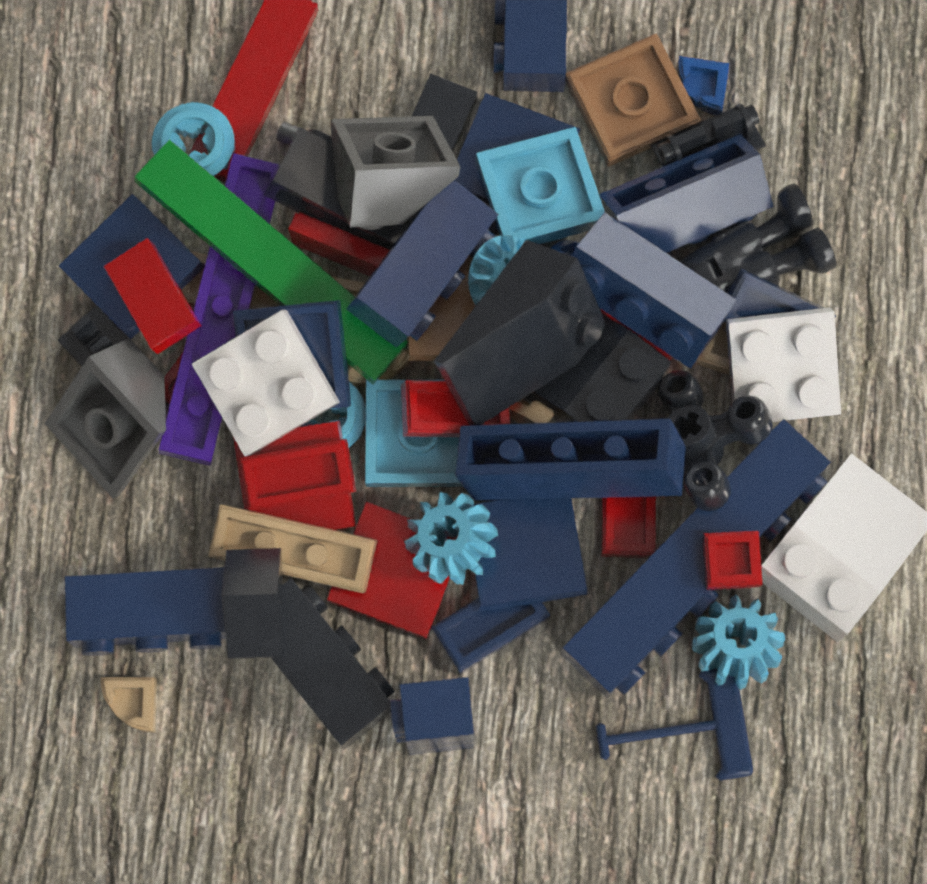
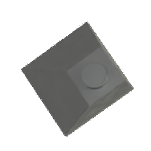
M433 116L331 119L330 129L338 201L350 227L376 230L388 225H403L459 176L460 165Z
M130 338L89 356L45 422V425L113 499L121 495L166 431L164 375Z

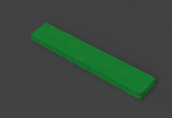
M170 139L134 176L135 183L278 305L287 306L341 300L347 363L371 384L374 385L407 348V340L396 348L346 310L355 297Z

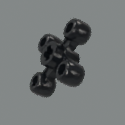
M672 371L661 380L659 384V397L667 412L670 413L667 419L672 420L685 444L684 469L687 471L684 478L685 490L693 505L704 511H714L723 507L731 494L730 482L722 468L718 466L724 455V446L736 441L750 445L764 441L770 435L773 428L772 416L764 401L751 395L735 399L729 406L728 411L723 414L708 415L706 410L701 408L704 396L696 377L688 371Z

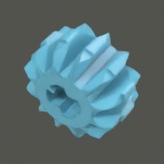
M440 492L437 507L435 508L427 502H420L421 511L425 515L421 520H407L408 527L416 535L404 541L406 549L412 554H416L412 560L414 567L420 572L429 571V577L434 582L441 584L449 576L455 584L463 585L467 569H470L476 575H483V568L478 561L481 557H496L495 549L487 542L498 536L497 528L492 523L487 522L490 518V512L482 504L474 506V500L464 493H460L455 501H453L448 493ZM458 535V537H457L456 540H452V539H447V540H446L447 537L456 538V536Z
M737 595L730 598L728 609L715 601L709 607L708 613L710 617L701 616L696 621L695 630L700 635L693 638L692 650L693 652L703 654L698 665L701 672L715 668L718 669L715 679L718 686L726 682L728 675L735 677V684L740 690L746 688L749 675L762 684L767 680L768 668H777L780 665L782 655L777 649L783 647L785 635L783 632L773 630L778 621L776 613L759 615L761 608L759 599L751 602L749 609L742 608L741 600ZM740 637L741 645L746 646V648H737L736 641L730 638Z

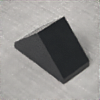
M281 548L226 550L222 605L228 659L283 657Z

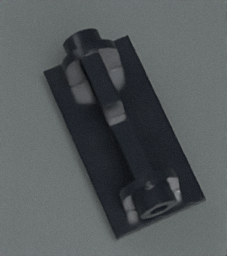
M738 104L732 109L680 132L666 135L664 139L651 144V148L660 165L664 167L739 134L756 150L766 147V144L755 126L760 123L755 107L752 104L746 107L743 104Z

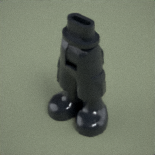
M795 183L782 188L778 192L777 211L768 221L758 227H755L753 223L748 221L739 222L725 231L719 232L711 239L712 242L679 261L727 294L740 269L779 286V276L792 271L808 270L818 274H825L837 267L831 244L821 228L813 229V219L809 205L801 189ZM799 237L795 244L776 254L770 255L768 252L763 251V249L779 242Z

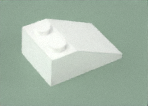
M851 453L761 565L762 583L836 642H839L852 630L926 533L927 512Z

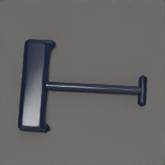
M717 668L700 672L699 677L707 683L713 720L607 735L605 724L598 723L595 727L600 758L607 760L610 757L609 745L715 730L721 765L716 778L719 781L751 776L753 774V763L741 693L735 684V677L728 675L726 682L718 686L715 682Z

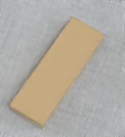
M220 504L208 557L225 561L226 550L281 548L282 574L365 593L377 540Z

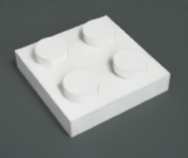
M831 308L726 319L732 402L741 396H756L766 404L772 416V422L782 421L783 419L795 420L841 414L835 315Z
M287 310L279 311L192 363L245 457L254 454L340 403Z

